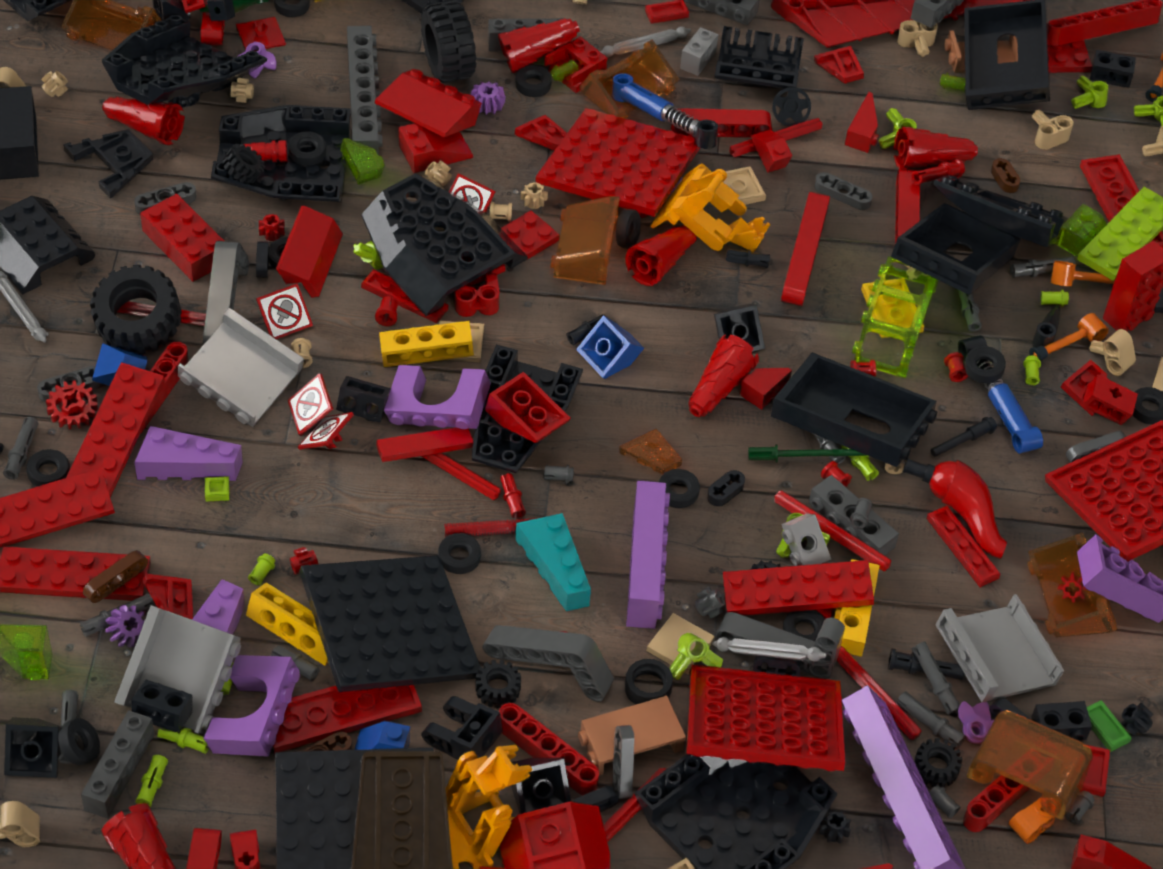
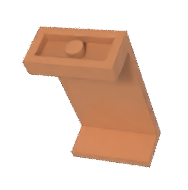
M950 30L948 39H945L944 43L945 51L949 53V64L953 66L954 73H964L965 42H957L954 30ZM1010 35L1009 40L997 42L998 64L1018 61V46L1015 36Z
M667 696L582 720L581 731L578 732L580 744L586 746L588 751L587 758L598 768L599 775H603L604 764L614 760V734L616 726H632L634 731V755L669 744L674 753L683 751L686 740L684 731Z

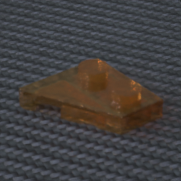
M657 428L619 446L620 454L625 456L627 453L637 458L638 463L649 466L652 470L662 475L682 465V458Z

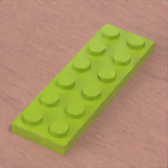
M1143 187L1079 253L1077 260L1115 281L1122 259L1150 243L1163 230V197Z

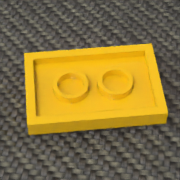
M904 278L862 284V293L881 338L924 331L925 326Z

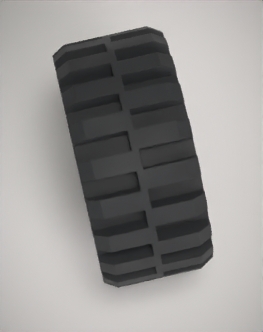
M456 0L427 5L421 13V33L425 54L432 74L441 83L470 78L476 71L477 57L473 39L474 35L463 5Z
M133 265L131 268H127V266L120 267L121 270L117 272L113 270L108 273V278L103 277L98 282L100 287H95L92 293L93 297L90 300L91 315L99 336L108 345L130 352H138V354H146V350L150 349L155 351L160 344L164 346L169 342L168 337H173L176 334V327L181 323L180 315L182 311L173 282L169 277H165L162 271H154L153 267L147 265L145 268H141V265ZM145 298L156 303L154 310L140 320L126 321L116 316L120 307L133 299Z

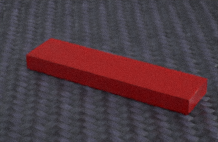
M374 269L361 283V288L382 298L391 297L392 300L393 297L398 301V306L436 324L449 310V305L444 303L442 308L425 316L391 277Z
M455 427L378 439L376 446L382 462L473 448V439L469 429Z
M948 506L927 514L926 519L979 587L1000 578L1001 573Z

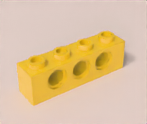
M469 321L379 332L384 367L474 356Z
M869 563L874 595L880 565ZM872 605L836 608L834 618L840 620L845 626L841 646L851 655L862 657Z
M267 582L251 593L246 612L247 617L324 666L329 663L313 613L310 609Z

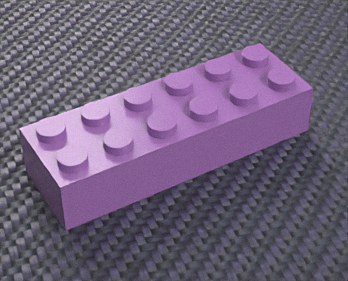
M637 481L633 514L627 627L656 629L657 619H662L668 538V507L670 493H665L666 483Z

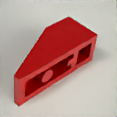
M868 92L847 130L845 140L846 146L866 153L869 152L871 146H876L879 134H876L878 123L873 93Z
M1080 834L1074 848L1071 869H1152L1151 866L1108 841Z

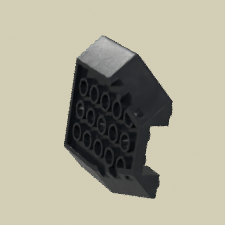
M172 15L167 19L157 21L155 24L131 33L102 59V64L116 89L146 105L169 101L178 96L188 97L192 93L197 92L202 94L208 93L253 72L267 62V58L256 51H248L234 58L227 55L226 52L219 51L211 45L204 44L196 38L190 37V22L179 15Z
M283 105L221 116L219 126L220 145L217 161H213L211 179L272 198L342 202L349 148L351 109ZM301 132L319 134L326 142L327 153L325 158L320 163L312 166L295 163L289 156L288 144L290 139ZM276 140V143L279 140L287 141V162H280L279 160L277 162L272 160L264 161L265 168L254 183L246 184L245 181L242 183L239 178L236 180L234 175H230L228 173L229 170L224 168V156L237 143L241 145L256 142L271 143ZM303 145L299 149L307 153L314 151L316 148L312 145ZM284 163L285 166H278L277 164ZM321 166H328V168H326V169H322V168H320V167H321Z
M417 173L382 190L362 213V219L385 272L425 316L442 308L447 295L504 263L511 269L528 259L486 212L430 178ZM407 198H416L417 201L411 202ZM434 227L443 228L445 231L439 232ZM462 257L471 258L472 261L466 262Z
M686 754L635 792V796L650 826L682 859L687 858L695 869H787L801 857L838 795L821 777L811 782L796 766H778L765 762L751 763L738 759L724 760L711 756L698 757L693 754ZM775 783H783L787 789L783 791L777 790L773 785ZM745 811L750 817L748 819H740L736 813ZM702 840H707L712 844V847L704 849L698 843Z

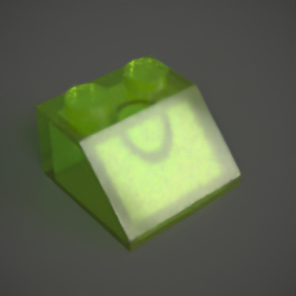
M1082 204L1061 226L1056 245L1078 257L1079 253L1107 223L1101 213Z
M0 624L1 657L23 679H49L53 653L47 625Z

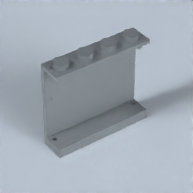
M228 308L224 313L223 323L185 366L181 363L178 365V377H180L184 384L192 385L203 397L215 401L222 410L234 414L242 424L247 423L254 427L302 370L304 358L231 308Z
M1017 594L1013 595L1007 607L957 617L952 608L944 609L935 624L981 702L1055 686L1064 672L1061 663L1055 657L1048 642L1045 641Z
M150 606L114 702L132 707V698L145 679L193 695L192 714L183 727L189 728L195 733L205 734L211 719L214 718L212 716L216 706H219L223 698L222 688L231 676L232 667L230 666L233 658H236L240 652L241 643L239 642L241 637L161 608Z

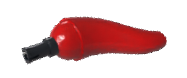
M907 458L902 472L922 478L923 482L929 483L930 490L936 497L941 499V503L953 508L967 522L980 548L991 556L1001 559L1007 541L999 534L994 516L992 496L981 476L970 466L959 460H956V462L945 461L934 466L931 464L924 465Z

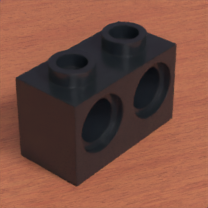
M1096 49L1089 80L1103 81L1107 84L1129 88L1134 75L1136 57Z
M346 376L340 386L336 410L343 413L353 412L355 416L365 418L368 421L381 422L385 415L384 408L391 388Z
M145 679L132 698V712L152 718L153 725L177 733L181 731L192 714V694Z
M1085 701L1036 704L1031 716L1038 743L1041 741H1048L1053 744L1065 741L1081 742L1087 740L1092 728Z

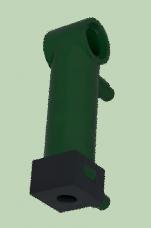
M207 0L208 5L200 8V11L210 13L211 21H225L236 17L235 13L254 4L264 3L269 0Z

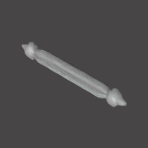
M680 26L676 30L669 29L618 42L613 46L606 45L600 52L606 57H611L613 54L620 55L674 41L677 37L685 38L691 32V29Z
M0 270L1 292L29 329L31 336L37 341L45 343L46 336L49 333L44 328H41L36 317L7 279V275Z
M721 637L712 642V645L721 652L730 650L738 654L794 660L808 658L813 662L827 656L818 647L808 649L803 645L737 638L729 640L726 637Z

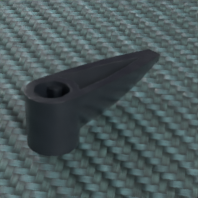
M1055 305L1042 323L1038 324L1032 342L1033 347L1046 346L1054 342L1060 317L1059 305Z

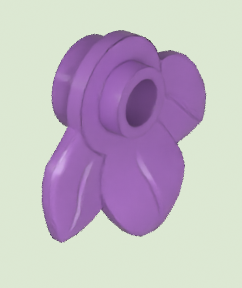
M260 42L250 43L246 47L245 52L239 55L241 56L248 51L258 50L257 52L267 58V62L249 73L254 79L261 73L263 68L276 69L275 56L266 51L265 46Z
M965 701L960 704L958 716L963 724V734L969 742L979 744L985 739L994 740L1001 735L1005 724L997 720H991L988 702L976 704L974 707H971Z

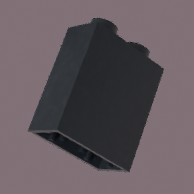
M32 86L0 88V180L39 177L37 117Z

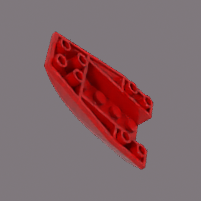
M566 802L519 814L511 820V825L499 845L504 868L610 869V850L599 806Z

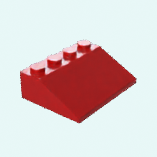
M411 69L402 73L374 102L442 137H447L475 126L482 104L475 100L474 96L458 92L456 87L446 86L440 83V80L437 78L423 75V72L418 69Z

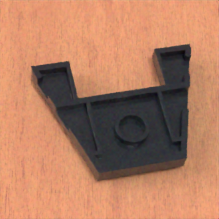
M129 129L104 134L101 139L91 140L87 138L82 139V143L72 145L71 142L63 144L64 151L74 162L94 152L114 172V174L99 181L100 189L109 198L114 197L153 160V153Z

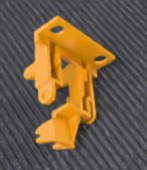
M701 163L685 174L650 227L654 229L666 220L675 225L679 220L712 250L720 251L730 241L751 250V252H755L764 238L770 223L764 224V217L755 218L748 223L739 218L728 226L720 218L714 219L703 210L707 203L710 202L721 213L729 209L735 215L742 216L747 211V207L738 199L739 195L724 183L727 173L723 169L711 172L710 169Z
M517 745L498 746L489 758L487 756L478 758L474 751H469L459 758L446 787L453 869H460L458 864L463 861L470 863L473 869H479V866H493L494 862L491 857L495 855L511 825V820L515 818L511 816L513 810L510 805L502 803L498 796V791L530 777L528 772L532 771L530 765L518 766V764L513 765L510 761L516 757L515 752L519 750ZM490 802L493 808L483 811L473 832L462 814Z

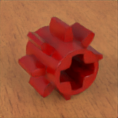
M274 214L265 215L263 220H259V236L264 235L267 241H275L280 238V235H285L284 219L280 220Z
M305 547L293 550L295 556L289 558L295 575L300 574L301 565L319 564L313 550L307 552Z
M1072 571L1069 578L1064 575L1061 577V580L1065 583L1058 585V590H1063L1064 592L1062 599L1069 597L1072 598V603H1075L1076 597L1085 598L1086 595L1082 590L1087 588L1083 586L1082 575L1080 577L1075 576V572ZM1071 582L1077 587L1075 592L1069 587Z

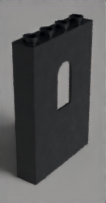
M1029 0L964 8L965 96L968 110L1051 101L1046 1ZM1013 35L1017 38V62L998 64L997 42L1000 37Z
M943 203L897 238L891 257L970 295L1014 257L1021 238L991 227L968 213ZM953 244L965 245L973 251L963 261L944 253Z
M812 352L775 396L771 417L898 467L902 460H907L911 448H916L920 436L926 434L929 423H934L938 412L935 410L937 401ZM854 410L886 423L891 430L886 434H878L847 422L845 419Z

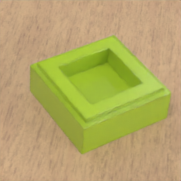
M229 476L205 478L206 502L230 500Z

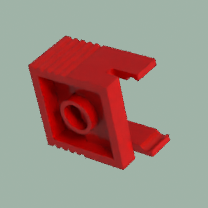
M579 36L575 40L570 41V43H567V45H563L545 56V66L549 65V72L574 93H578L591 85V83L593 84L599 80V78L601 79L606 76L607 57Z

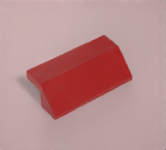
M301 206L276 267L285 284L301 282L311 298L319 297L343 235L334 218L307 206Z

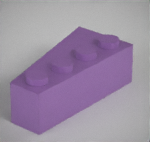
M150 426L135 460L137 480H146V477H157L158 480H167L168 477H182V480L204 477L205 480L208 477L229 476V481H236L243 463L241 445Z
M1098 535L1093 536L1077 551L1084 587L1104 596L1108 600H1113L1123 605L1126 609H1131L1141 614L1145 618L1158 623L1163 620V581L1151 572L1145 574L1134 560L1131 559L1128 562L1119 556L1120 551L1113 546L1108 548L1103 545V539Z
M222 579L192 620L233 635L245 607L243 588Z

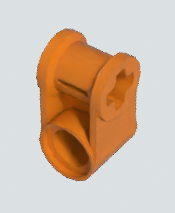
M1041 797L1027 808L1016 813L1008 825L1026 844H1029L1053 826L1059 809L1058 803L1051 797Z

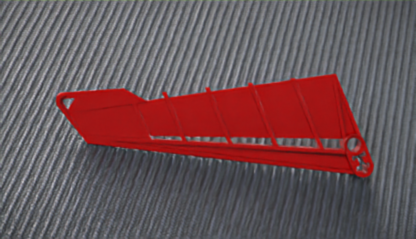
M772 0L771 8L787 22L796 24L828 48L855 40L862 41L863 38L888 32L894 34L896 30H900L902 22L913 20L910 18L914 1L916 0ZM964 0L960 6H956L943 19L951 17L954 21L958 20V15L964 14V8L1029 0Z

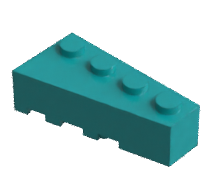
M563 513L516 523V542L524 548L526 556L536 565L540 576L546 579L551 591L565 611L588 607L590 605L591 588Z

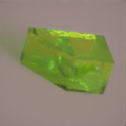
M348 138L342 140L340 150L358 185L381 177L385 164L383 158L378 156L374 148Z

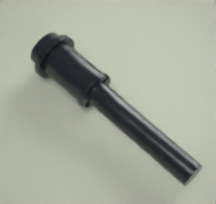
M992 417L982 418L981 422L967 427L966 432L930 449L931 454L936 457L970 439L973 441L987 433H994L995 429H997L996 421Z

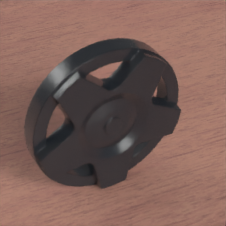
M784 88L774 97L772 111L775 118L781 124L793 126L804 122L811 112V101L808 95L799 88ZM788 91V94H787L786 97H781V96H780V95H782L783 93H785V92ZM798 92H800L806 99H800L798 97ZM776 105L781 109L778 115L776 112ZM807 108V112L803 117L802 110ZM788 118H792L795 122L789 123L785 121Z

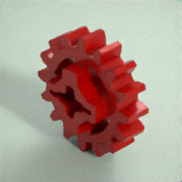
M73 380L72 385H68L64 381V387L55 385V392L50 391L49 399H46L47 414L51 415V421L53 423L58 421L59 427L67 424L68 430H71L73 425L80 429L82 422L87 425L90 424L89 417L95 418V411L98 410L97 395L93 394V389L91 387L86 389L84 382L78 386L76 380ZM83 397L87 400L88 405H86L85 401L83 400Z

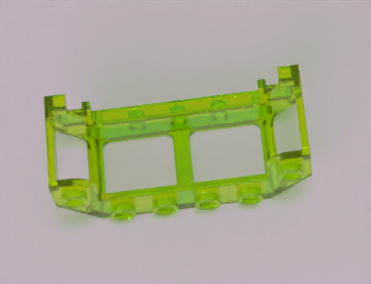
M888 256L886 264H881L878 272V277H881L880 280L876 279L872 292H875V294H870L866 306L869 308V311L864 310L861 323L864 326L859 341L855 340L852 353L856 354L854 359L856 362H869L872 360L861 356L868 332L902 340L905 343L899 366L896 367L875 361L876 370L906 378L920 330L939 280L929 275H920L917 279L910 280L906 270L893 266V262L906 264ZM893 275L924 284L925 287L921 295H916L885 286L884 284L889 279V276ZM880 295L904 300L918 306L910 328L873 319Z

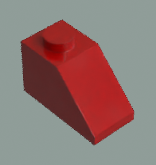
M772 130L751 136L767 173L786 168L793 155L784 137Z
M756 368L750 375L746 374L743 377L740 396L762 410L789 381L792 370L790 368Z

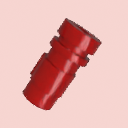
M274 140L271 143L256 142L244 144L245 147H251L250 150H255L257 152L256 155L262 157L261 160H272L273 162H277V160L287 162L288 160L286 140H279L278 143Z

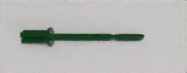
M775 444V447H748L749 460H775V463H778V457L866 456L853 449L778 450V444Z

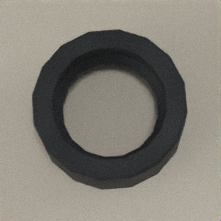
M642 659L629 667L625 678V693L631 702L636 705L667 696L669 699L672 692L673 675L663 662L655 659ZM644 674L654 675L662 680L663 688L654 693H647L639 690L634 685V680Z

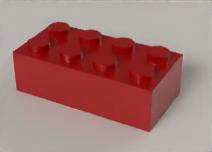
M177 193L140 212L142 231L192 282L211 273L216 241L224 240Z
M1154 240L1126 256L1121 261L1102 318L1116 331L1119 329L1132 331L1139 323L1144 320H1150L1155 313L1154 308L1160 299L1159 294L1163 288V248Z

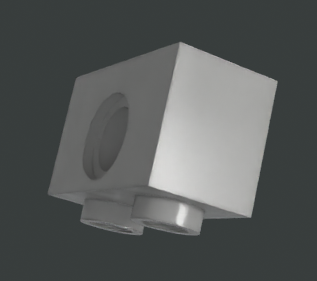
M700 27L682 50L680 69L698 76L716 53L718 34Z
M804 514L782 524L784 530L782 531V536L786 544H789L792 552L790 558L794 566L822 564L831 560L816 515ZM804 537H806L808 543L807 546L803 549L801 546V541Z

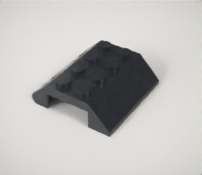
M724 26L714 77L716 80L776 89L797 88L804 42L803 37H795L793 53H790L792 36L788 35L786 39V51H779L778 44L781 37L780 34H775L773 50H770L772 33L755 30L753 47H750L752 30L748 29L746 32V44L739 45L740 28L735 27L733 44H730L732 27Z
M30 196L0 210V269L22 295L42 285L41 272L74 256L78 257L80 266L95 258V252L86 242L81 240V236L77 234L75 229L62 215L58 214V210L54 208L49 200Z

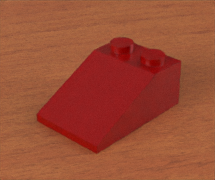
M416 123L399 127V147L414 174L426 171L427 167L434 161L436 163L442 161L448 165L473 158V154L461 132L442 137Z
M522 372L491 392L485 408L501 426L534 443L539 442L571 419L525 372Z

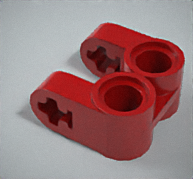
M486 273L485 285L479 287L478 291L474 287L463 286L453 292L455 311L458 315L470 317L477 310L484 315H494L498 312L500 291L497 273Z

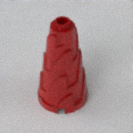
M565 18L547 24L542 23L528 28L522 27L509 32H503L498 34V39L504 57L506 56V62L511 72L515 73L521 68L538 61V58L553 52L554 49L572 41L573 38L577 37L580 29L576 20L572 21L571 18Z
M115 96V98L109 97L105 100L102 106L109 119L125 124L129 128L158 141L160 144H174L171 140L177 141L184 127L185 116L180 115V111L184 110L179 104L173 102H158L146 105L133 98L128 99Z
M911 127L899 128L894 141V150L899 152V155H894V160L899 169L939 165L941 162L950 163L954 159H960L963 162L971 161L978 154L977 145L969 139L950 137L948 134L932 133L930 130Z
M683 224L679 227H673L662 234L659 233L650 239L643 240L627 251L625 257L628 271L633 270L635 274L632 277L638 283L645 286H653L660 282L663 276L676 265V262L685 254V251L696 242L697 236Z
M726 334L719 339L709 363L701 376L700 382L689 399V411L695 417H705L708 413H711L719 402L725 399L735 386L739 385L743 377L755 369L759 363L758 353L755 357L752 355L754 348L748 342L731 334L728 339H726Z
M140 803L130 806L128 808L131 813L124 815L121 811L103 826L101 831L104 839L112 850L120 856L128 869H176L166 850L167 845L157 827L158 822L148 804Z

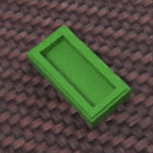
M1102 700L1087 707L1092 725L1091 729L1110 752L1131 741L1132 737Z

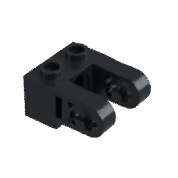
M451 696L444 704L443 710L449 718L463 724L462 728H458L454 732L431 722L423 730L421 736L428 745L458 760L469 751H474L478 758L486 754L503 732L500 712L480 703L475 705L457 696Z

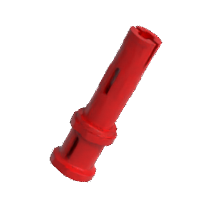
M954 159L950 163L941 162L938 167L914 171L911 178L912 181H915L916 185L934 181L943 176L947 177V175L959 178L965 173V165L960 159Z

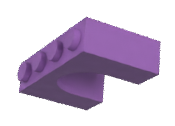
M398 366L384 408L390 423L395 425H416L419 427L437 426L439 428L477 429L491 384L485 370L463 368L455 393L443 403L426 405L420 402L426 383L421 367Z
M238 655L236 657L230 678L237 690L266 692L267 697L262 706L249 716L243 718L211 719L204 740L213 754L269 756L271 748L276 742L278 729L283 723L287 705L291 702L293 689L300 677V671L291 657Z

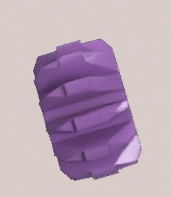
M490 81L488 83L480 82L479 85H474L470 95L475 97V100L482 103L479 113L485 112L487 115L491 112L495 114L496 111L502 110L506 96L503 87L498 86V83L491 84Z
M122 605L119 610L114 609L111 611L112 617H108L105 621L110 627L106 628L105 632H112L113 636L110 637V641L113 642L118 639V647H123L126 644L127 647L131 648L137 643L145 622L141 618L144 612L136 613V606H131L128 609L126 605Z

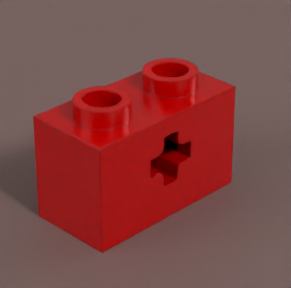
M1098 374L1087 385L1082 406L1122 425L1133 415L1138 394Z

